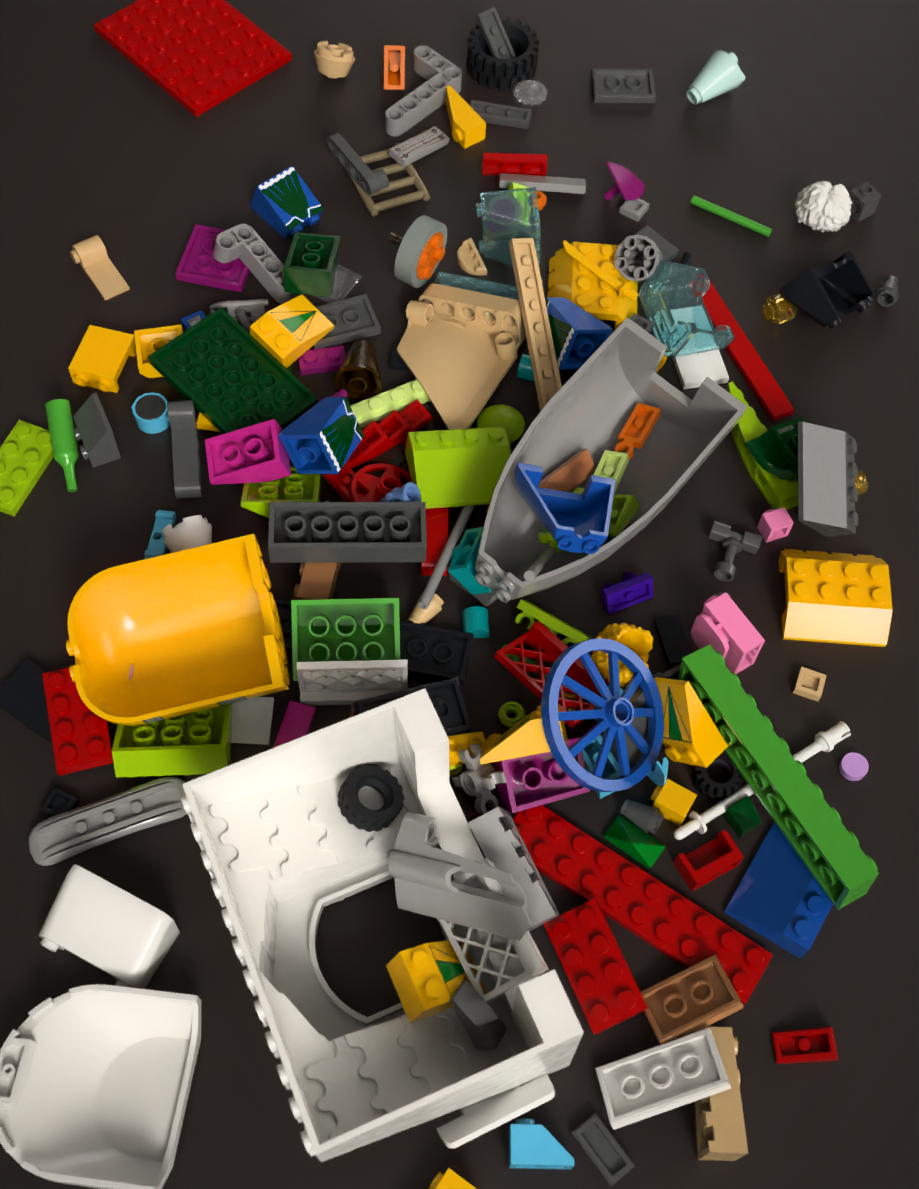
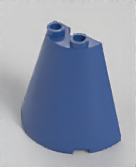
M517 462L515 468L517 490L522 499L557 542L558 547L561 550L573 553H596L599 550V546L608 537L615 479L590 475L582 495L539 488L538 485L543 475L542 466Z

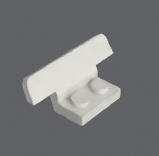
M546 1073L522 1086H517L460 1108L462 1116L438 1127L439 1136L448 1148H457L551 1100L555 1096L553 1084Z

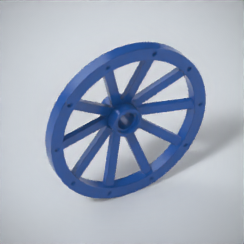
M596 638L582 641L562 652L553 663L547 675L541 704L544 733L555 760L572 780L590 790L613 792L625 790L636 785L649 773L655 764L664 733L662 700L650 670L634 651L620 642L610 639ZM600 651L608 653L610 690L588 652ZM576 659H581L601 697L565 675ZM618 659L634 674L621 696ZM561 684L594 704V710L558 712ZM639 685L643 691L647 708H633L630 702ZM634 717H648L646 741L632 725L631 722ZM595 719L597 724L568 749L561 733L559 721ZM605 730L591 774L580 766L574 757ZM624 731L642 752L639 760L631 770ZM615 736L621 777L613 780L603 779L601 777Z

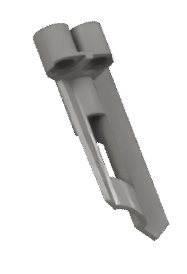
M407 812L402 820L394 850L390 853L388 860L390 874L395 879L398 908L520 941L530 929L532 923L526 912L528 908L526 894L520 884L513 879L512 874L435 848V845L438 843V837H436V818ZM457 871L491 878L499 883L503 895L452 882L450 878Z

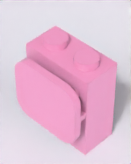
M727 593L719 597L716 595L710 597L703 604L702 613L695 619L691 629L692 639L699 649L710 644L715 652L718 651L723 656L729 671L737 674L754 664L765 640Z

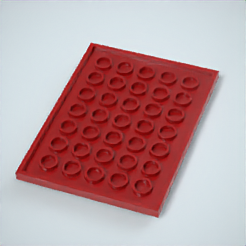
M137 0L94 24L97 34L195 117L292 60L291 52L225 0Z

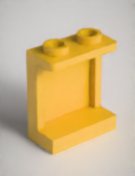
M89 325L68 367L72 381L79 386H89L104 392L117 393L119 390L117 380L128 357H135L137 354L135 336Z

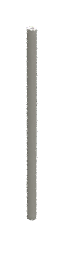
M475 505L463 507L419 600L418 606L421 609L428 608Z

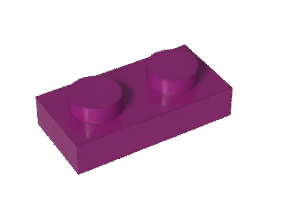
M344 345L306 351L298 358L301 376L338 371L346 357Z

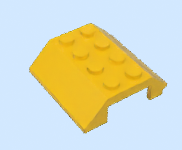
M584 242L571 243L575 249L624 284L627 281L630 282V288L636 292L638 291V281L627 280L615 268V256L619 245ZM564 248L555 252V256L549 259L550 274L548 277L549 291L547 298H566L599 320L614 321V331L627 317L630 319L633 314H637V299L632 301L626 296L623 299L619 298V291L565 252Z
M781 550L779 572H785L786 609L781 616L783 639L886 647L893 608L889 566L882 558H876L874 555L856 554V556L848 553L831 552V554L821 551Z

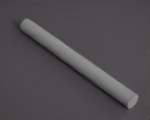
M548 547L524 573L525 580H534L555 556L556 549L554 547Z

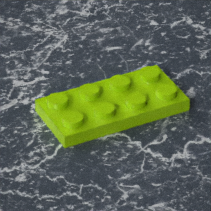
M18 420L1 445L0 512L15 517L53 459L49 430Z

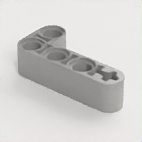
M239 224L217 235L213 256L218 262L229 263L240 258L276 302L284 304L292 300L294 294L284 292V265L250 225Z

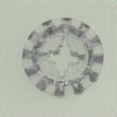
M525 80L516 85L514 96L517 97V102H523L524 106L530 104L533 107L534 104L541 105L542 101H546L547 89L538 81Z

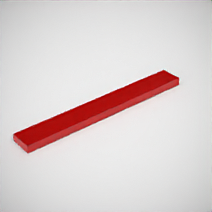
M707 275L686 281V289L697 306H703L711 328L771 421L793 415V406Z

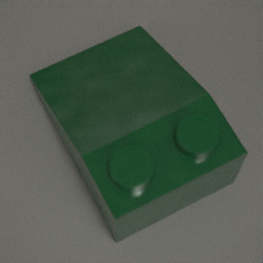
M295 232L284 265L285 293L331 297L335 281L340 236Z

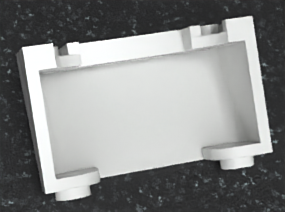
M74 864L63 881L39 932V936L42 939L40 944L50 951L56 952L57 949H66L112 975L117 980L115 986L145 989L180 931L174 920L163 911Z

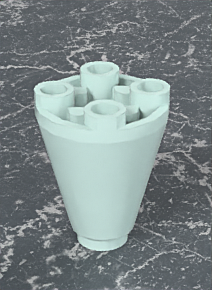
M718 50L713 53L686 92L687 98L692 104L697 105L698 103L700 104L737 88L745 81V75L737 64L738 58L733 52L727 53Z

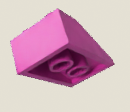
M268 420L205 439L210 483L212 485L259 483L291 476L289 456L278 437V434L283 429L276 420Z

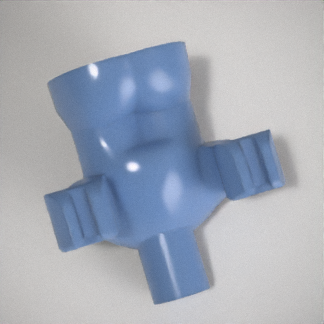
M409 482L402 485V487L392 489L385 497L381 498L380 502H421V493L415 483Z

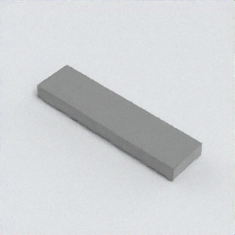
M500 173L499 188L509 189L510 184L515 182L531 188L532 191L584 194L586 192L585 179Z

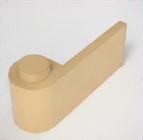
M98 235L72 245L70 255L74 263L81 265L105 301L130 290L128 284L108 258L106 248Z

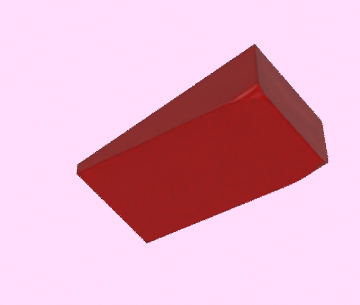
M833 1026L772 1032L777 1064L838 1061Z

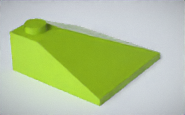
M290 466L291 476L270 482L244 483L241 507L269 518L270 502H320L321 474H298L295 467Z

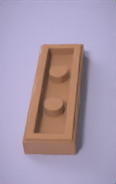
M582 449L542 479L538 487L563 492L573 490L596 471V466L588 449Z

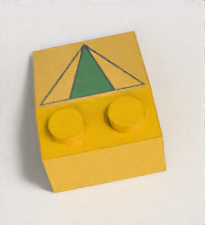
M301 294L266 312L250 326V335L287 368L334 328V325Z
M655 677L654 680L663 705L664 733L662 744L665 747L666 755L674 762L707 768L728 745L689 681Z
M541 705L537 706L538 710L531 712L488 745L480 757L481 764L551 752L544 733ZM558 706V712H562L561 706ZM559 721L565 744H567L564 721Z
M450 940L425 943L400 951L386 965L410 1023L453 1008L450 999L461 982L467 980L471 985ZM459 941L463 950L464 942ZM468 950L466 958L469 964L475 965ZM472 968L475 976H477L478 970ZM481 979L480 986L486 995L487 991Z

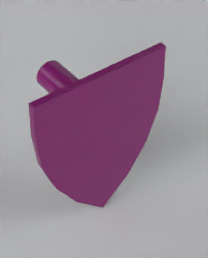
M606 162L616 184L604 193L605 199L609 201L618 193L622 194L624 200L639 199L644 193L645 184L625 167L616 163Z

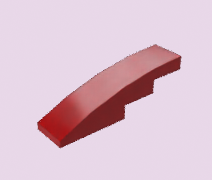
M416 399L400 413L395 410L377 424L373 421L362 430L364 437L346 463L353 469L401 443L404 438H407L408 432H417L433 420L431 414Z

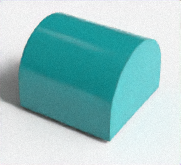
M522 354L517 378L535 382L530 355Z
M480 606L464 609L462 612L463 632L474 634L473 638H489L488 610Z

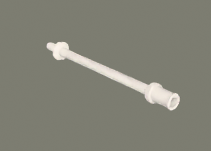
M840 721L829 730L817 733L815 735V742L794 754V759L802 763L820 751L830 752L833 750L834 745L851 735L849 727L846 723ZM747 784L700 815L696 811L690 812V821L674 831L675 839L681 840L694 831L704 834L707 831L706 824L723 814L727 808L741 799L754 794L753 790Z

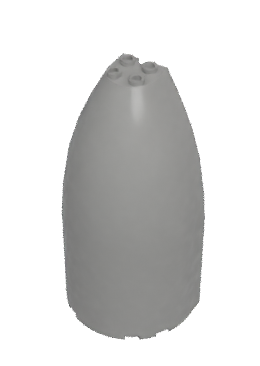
M627 317L549 400L531 423L507 460L495 487L482 530L475 564L477 571L475 579L482 586H488L492 589L499 600L508 603L509 600L524 597L572 579L606 560L642 531L668 505L739 422L748 406L709 377H706L701 383L696 395L691 400L655 373L667 346ZM637 403L660 408L661 415L641 449L634 447V457L629 460L614 494L634 495L640 504L638 511L617 537H607L596 553H573L562 550L560 554L556 553L533 581L525 580L524 573L550 547V543L543 544L539 542L538 533H544L543 524L517 490L515 483L517 462L542 466V480L580 450L588 449L597 468L605 450L615 451V446L619 443L618 436ZM589 477L576 487L585 488Z

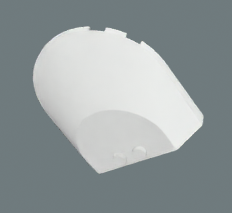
M101 984L74 987L69 989L68 993L54 999L49 997L28 1013L30 1016L21 1024L17 1031L14 1029L11 1031L0 1050L1 1145L21 1167L49 1181L98 1189H162L173 1168L201 1042V999L197 995Z

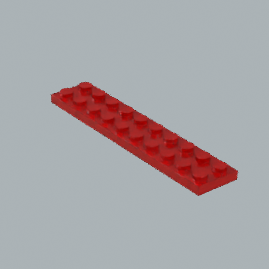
M543 805L523 810L516 814L513 821L539 872L585 902L596 898L604 915L686 969L716 955L743 1006L746 1004L773 957L772 953Z

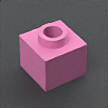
M785 507L776 510L769 509L762 514L757 528L765 543L788 536L794 522Z

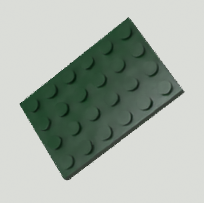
M222 307L148 356V362L187 400H193L194 407L222 434L275 419L280 427L284 429L318 403V398Z

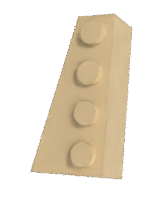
M710 1027L731 1089L694 1101L698 1160L736 1161L748 1154L740 1093V1071L736 1063L738 1041L737 1037L733 1036L732 1027Z

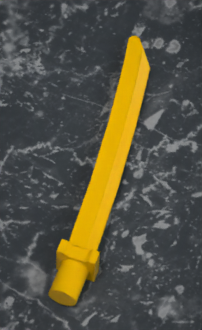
M566 240L563 241L565 252L594 275L619 291V298L623 299L626 296L632 301L637 299L639 293L630 288V282L622 283L584 256Z

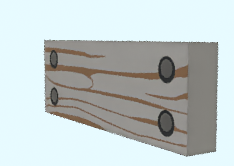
M434 126L391 148L389 155L401 166L405 167L447 145L449 137Z

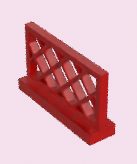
M537 621L527 633L497 651L494 658L542 700L545 684L544 674L548 675L551 669L544 667L542 660L552 667L561 653L569 647L540 621ZM525 643L532 650L524 649L523 644ZM512 654L519 656V662L512 661L506 655ZM525 657L536 659L537 665L525 663ZM576 659L565 675L601 697L581 659ZM526 671L538 673V679L530 678ZM603 678V680L605 681L606 685H607V686L610 685V684ZM561 684L558 706H561L562 712H568L566 707L577 708V711L594 710V704L582 702L581 696ZM564 692L575 694L576 700L565 699ZM569 720L565 722L573 728L583 720Z

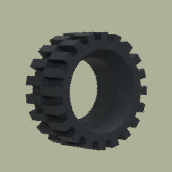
M506 17V21L501 22L516 58L498 59L489 56L491 55L479 24H476V29L472 28L470 35H468L466 67H468V74H472V79L474 81L479 80V85L482 87L486 84L489 85L488 89L490 90L499 87V91H505L507 87H509L510 91L516 90V85L522 88L525 86V81L530 83L532 76L535 77L538 62L539 38L536 37V32L534 30L530 31L528 24L522 26V21L516 20L511 22V18Z

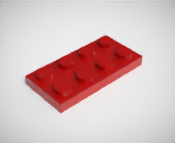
M69 668L42 673L58 775L61 776L113 763L108 721L92 712L82 701L76 683L71 678Z
M596 898L544 924L594 1035L649 1009Z

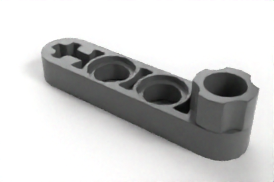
M336 132L327 136V145L331 153L367 195L370 196L389 187L386 172L383 169L372 172L341 134Z

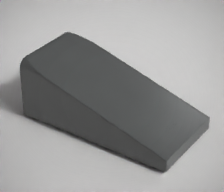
M463 980L450 999V1003L477 1051L495 1049L498 1047L507 1028L500 1017L468 981Z

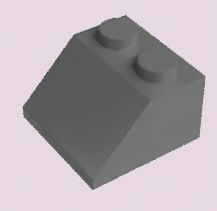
M93 393L75 413L73 419L76 424L74 427L77 442L80 440L83 442V445L79 446L84 460L89 459L94 468L120 459L121 456L97 393Z

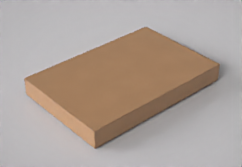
M716 955L641 991L649 1007L644 1012L660 1045L695 1033L744 1008Z

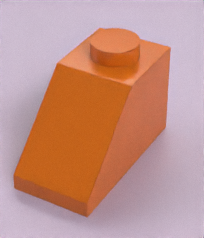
M384 45V90H404L405 46Z

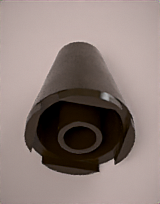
M357 340L352 344L334 378L336 392L344 389L348 394L347 398H350V402L353 403L376 396L382 389V379L375 348L367 340Z

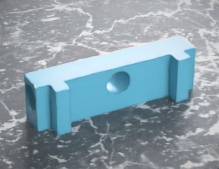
M156 511V520L148 548L144 553V559L167 554L168 548L163 543L162 529L169 524L174 528L177 518L175 512Z

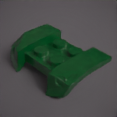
M802 417L773 426L760 437L747 441L745 446L762 469L782 480L797 481L798 422L810 423L808 420L805 421Z

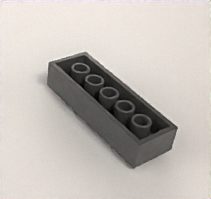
M270 502L268 551L270 563L426 562V502Z

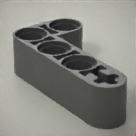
M193 400L167 402L168 418L172 433L176 499L202 497L199 433Z

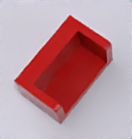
M726 829L719 832L715 839L686 855L683 852L677 855L673 864L691 892L737 867L744 856Z

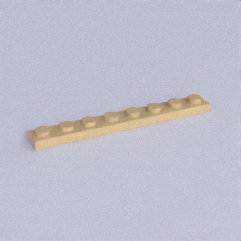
M514 238L508 243L541 412L549 400L561 389L562 385L534 239Z

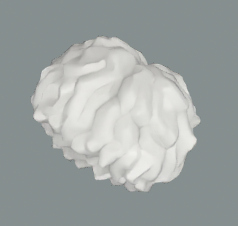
M818 181L808 185L798 193V198L795 201V213L799 223L803 222L805 225L812 227L813 230L834 232L840 230L841 226H844L849 221L852 201H850L849 193L844 185L832 186L830 182Z

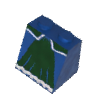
M293 166L258 185L250 203V207L284 239L291 235L294 237L295 232L301 233L307 225L312 227L321 220L320 216L324 210Z
M546 298L545 302L558 370L579 369L606 341L612 332V328L566 298Z
M325 397L278 434V437L298 474H338L363 439L364 434L346 397Z

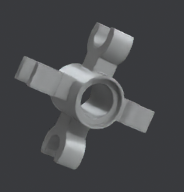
M479 744L470 745L471 756H469L468 750H459L458 753L460 760L466 764L467 769L462 770L463 773L460 775H452L451 778L454 787H462L469 796H476L475 810L478 814L487 813L486 802L489 808L498 807V800L491 794L490 789L496 788L495 785L498 783H506L507 781L504 771H495L489 763L481 764L482 748Z

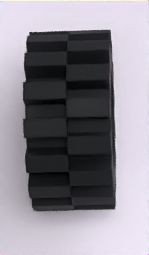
M722 752L707 768L694 765L692 769L693 776L691 779L692 782H696L694 788L696 791L701 789L700 795L703 797L706 794L710 795L708 800L712 801L715 797H718V801H722L725 797L727 798L735 793L744 780L726 752ZM716 765L725 769L728 774L727 781L717 783L710 779L708 768Z

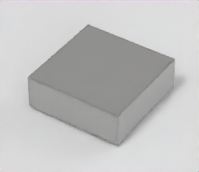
M641 199L626 200L620 207L619 213L638 222L649 209V203Z

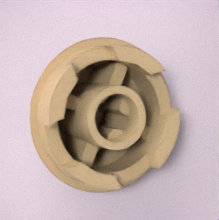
M328 41L318 42L317 50L314 51L318 71L333 79L346 77L355 61L352 47L343 43L328 45Z

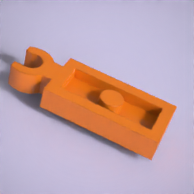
M637 403L618 436L619 443L615 446V452L627 451L629 460L634 457V447L638 449L643 447L661 415L660 408Z

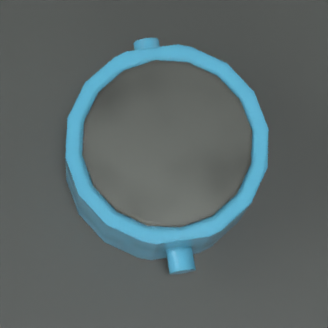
M151 392L136 398L131 409L133 410L136 425L141 431L149 434L160 433L170 425L167 410L168 401L164 396Z

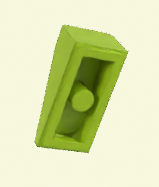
M614 495L608 537H617L638 511L640 504L634 495Z

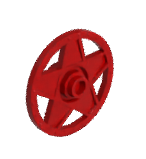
M376 463L361 468L352 479L350 485L352 501L380 502L381 498L385 497L392 489L402 487L400 475L407 481L412 482L411 475L406 470L391 464ZM385 470L380 478L367 474L372 471ZM357 484L367 492L361 501L356 491Z

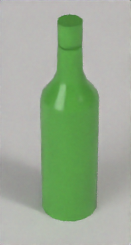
M55 399L45 403L53 456L55 461L63 468L67 491L75 492L78 489L74 467L79 458V451L70 402L66 399Z

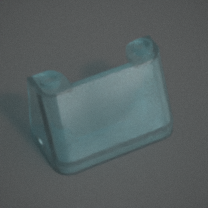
M536 187L480 193L481 203H476L477 217H482L483 240H479L480 254H484L486 259L513 267L508 242L514 238H533L540 270L541 226Z
M662 260L652 276L643 283L640 289V300L648 320L654 322L652 331L655 338L667 346L664 352L666 357L675 358L726 348L735 337L729 326L719 325L716 329L713 326L702 300V297L710 287L706 270L704 268Z

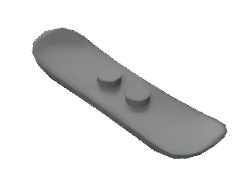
M169 776L152 780L106 799L52 816L38 823L31 830L28 837L30 853L37 864L49 866L114 839L182 818L187 814L181 801V796L186 795L182 784L186 782L178 777Z

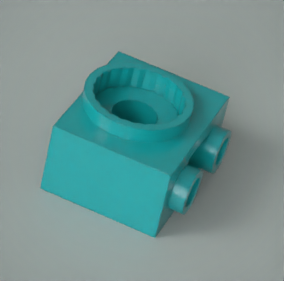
M483 527L465 530L460 544L452 552L451 564L447 570L474 595L492 592V589L488 586H482L475 579L477 574L475 564Z

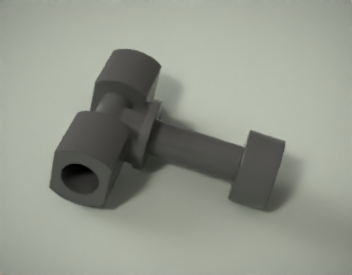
M714 520L708 538L723 543L722 547L726 550L723 562L716 564L714 576L721 581L729 582L734 579L736 567L732 565L735 554L742 550L756 554L760 547L762 536L749 531H745L743 535L731 531V525Z

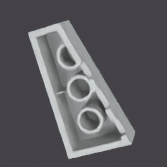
M496 807L468 822L475 840L485 857L494 863L496 869L511 873L513 879L523 888L528 900L526 912L532 923L529 931L560 916L510 812Z

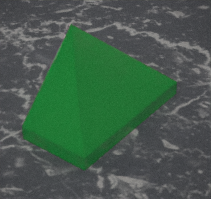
M621 815L617 816L603 836V838L649 870L666 847Z

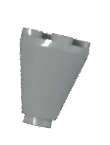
M631 235L626 237L617 248L614 265L627 280L643 281L651 277L662 264L663 254L656 243L649 237Z

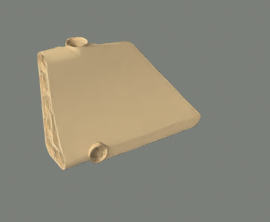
M432 283L425 289L418 301L411 300L408 303L406 309L408 326L397 347V352L429 397L447 429H469L517 359V350L526 338L520 301Z

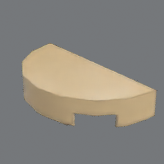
M472 238L463 241L462 246L457 251L458 265L469 274L477 276L487 275V268Z

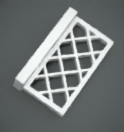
M407 660L297 662L296 670L300 688V703L305 705H351L357 700L408 689Z
M488 858L479 862L496 868L494 863ZM466 872L452 881L466 885L467 881L478 876L482 884L481 889L503 895L499 883L491 878ZM439 919L472 987L486 1003L529 978L549 970L529 930L520 941L509 938L507 949L503 951L491 947L494 934L489 933L486 945L471 941L474 928L469 927L466 939L460 938L453 931L455 923ZM459 941L464 942L463 950ZM470 944L484 948L480 966L469 964L466 958ZM513 946L518 955L511 953ZM489 951L505 955L500 973L485 969ZM509 958L520 959L526 972L515 978L505 975ZM472 968L478 970L477 976H475ZM483 972L499 976L495 989L486 995L480 986ZM504 978L510 980L502 985Z

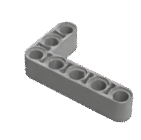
M422 45L414 49V71L427 81L385 112V130L390 136L402 135L445 104L447 86L450 85L458 94L461 91V69L428 46Z

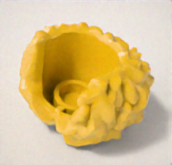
M623 622L619 623V625L617 623L607 625L602 632H599V636L596 638L614 640L627 646L642 659L649 669V665L646 662L649 659L648 652L653 647V637L649 630L645 631L641 627L636 628L634 624L628 625ZM593 651L591 659L601 676L610 684L608 653ZM618 659L620 689H624L634 674Z

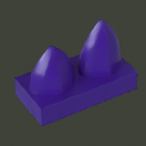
M624 572L621 583L616 585L604 583L601 595L606 613L610 615L653 598L652 576L648 572L642 575Z

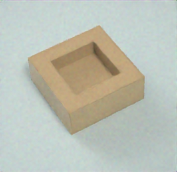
M801 667L793 693L818 702L821 698L827 675Z

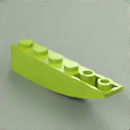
M733 381L728 383L726 391L748 406L739 422L731 430L739 454L748 472L772 509L776 510L785 507L788 510L798 506V480H782L765 471L745 446L747 441L760 437L768 430L765 425L761 424L754 409L748 405L742 391L737 389Z

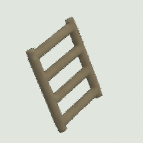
M391 148L364 155L360 158L365 164L390 158L389 151ZM395 163L371 170L374 172L383 169L386 175L406 170L409 177L389 182V187L370 196L363 191L349 174L372 216L378 215L379 211L421 199L428 201L431 198L412 163L405 167ZM413 184L418 190L375 204L371 196Z

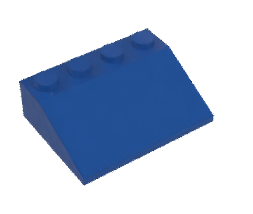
M774 821L725 908L724 913L801 959L810 950L833 903Z

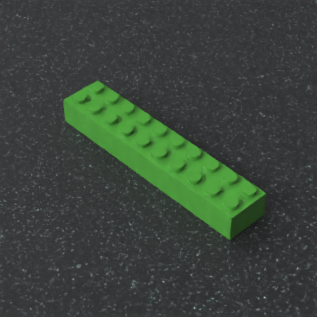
M709 644L683 657L678 680L689 681L728 745L724 751L836 909L839 910L867 894L879 874L876 863L861 850L857 837L844 827L837 810L830 807L825 801L820 787L812 783L808 778L803 764L795 760L791 755L786 741L783 738H779L774 732L769 718L765 715L763 716L757 709L754 698L750 694H746L741 687L738 676L733 672L731 673L726 667L723 656L718 651L715 652Z

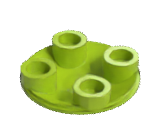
M500 404L484 409L478 417L477 427H505L509 444L511 445L512 442L519 439L523 434L525 421L518 410L511 406Z

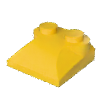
M182 325L134 331L140 374L147 378L163 377L148 362V356L182 334Z

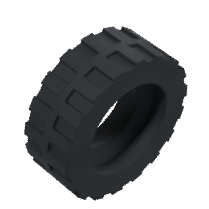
M366 765L364 767H357L355 771L348 775L337 795L339 797L338 807H340L341 814L345 816L348 823L353 824L359 830L378 832L382 828L386 829L395 820L403 808L405 797L402 792V786L398 783V779L390 774L391 772L382 769L380 766ZM365 786L376 789L384 798L383 807L379 810H371L365 807L358 799L359 790Z

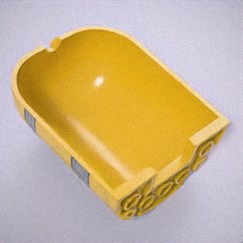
M254 534L111 567L97 573L83 584L76 593L69 609L67 622L69 640H66V648L69 656H75V665L69 667L71 678L76 683L82 701L92 712L104 720L115 724L138 726L289 690L290 676L287 666H284L288 664L278 609L272 592H269V589L272 588L267 568H265L262 558H259L262 557V553ZM133 665V675L129 681L130 668Z

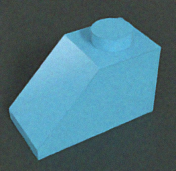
M516 1119V1124H510L509 1168L571 1170L574 1167V1158L543 1125L535 1124L534 1119Z

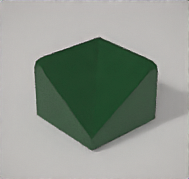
M749 796L727 808L723 814V817L739 838L762 824Z

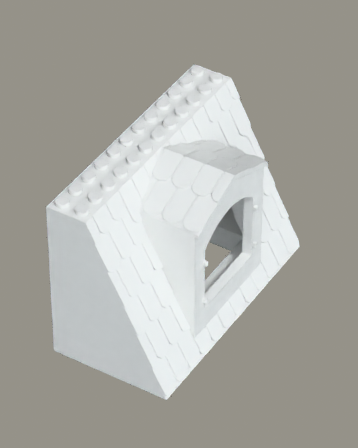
M425 688L182 784L186 795L181 796V801L192 824L190 826L202 852L200 854L204 865L209 871L211 879H214L211 881V885L216 898L219 899L222 908L226 906L225 909L221 910L225 924L229 928L232 937L237 936V938L232 940L238 959L240 958L243 966H248L247 969L242 971L253 996L258 995L259 997L258 1000L254 1001V1005L264 1027L269 1026L271 1030L266 1032L265 1036L275 1058H281L282 1063L276 1065L287 1091L292 1089L294 1094L288 1100L295 1119L297 1118L299 1123L304 1122L306 1130L300 1132L307 1153H310L311 1157L316 1155L321 1162L570 1065L584 1032L555 969L540 976L535 975L487 1003L503 1021L507 1031L497 1048L477 1051L454 1008L410 1023L402 1003L366 1017L344 1004L330 989L320 971L316 953V935L323 908L394 878L390 874L388 860L390 853L394 850L402 820L407 812L436 818V837H438V843L435 845V848L476 862L484 859L450 785L449 739ZM359 766H380L382 769L391 772L390 774L398 779V783L403 788L402 792L405 799L402 810L386 829L382 828L378 832H366V830L355 828L356 826L348 823L345 816H342L341 809L338 807L339 797L337 795L341 785L348 775ZM365 786L359 790L358 799L365 807L371 810H379L383 807L384 798L376 789ZM457 871L452 874L450 880L453 881L466 872ZM478 876L467 881L466 884L467 886L479 889L482 886ZM437 919L445 940H449L440 920ZM454 924L453 931L455 935L466 939L469 927ZM474 929L471 941L486 945L489 932ZM494 934L491 947L506 951L509 938ZM470 944L468 950L476 966H480L484 948ZM513 946L511 953L518 955ZM489 951L485 969L500 973L505 955ZM509 958L505 975L515 978L526 972L520 959ZM483 972L482 982L487 993L495 989L499 976ZM504 978L502 985L510 980Z

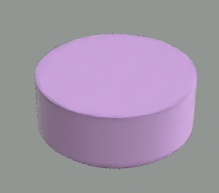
M855 752L846 754L839 763L840 773L850 781L861 780L869 769L866 758Z

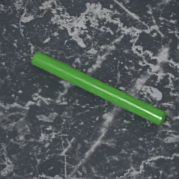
M695 195L691 199L690 204L764 236L770 237L773 229Z

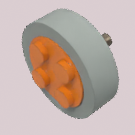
M422 215L412 223L403 238L390 233L388 241L399 246L394 266L397 279L415 288L422 287L430 279L445 254L447 242V227L445 224Z

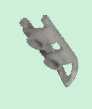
M268 300L225 301L211 304L209 308L210 312L213 313L215 311L214 308L227 307L228 314L237 322L239 320L236 317V312L239 309H243L245 312L251 313V317H248L249 321L256 322L261 317V314L265 313V305H268Z

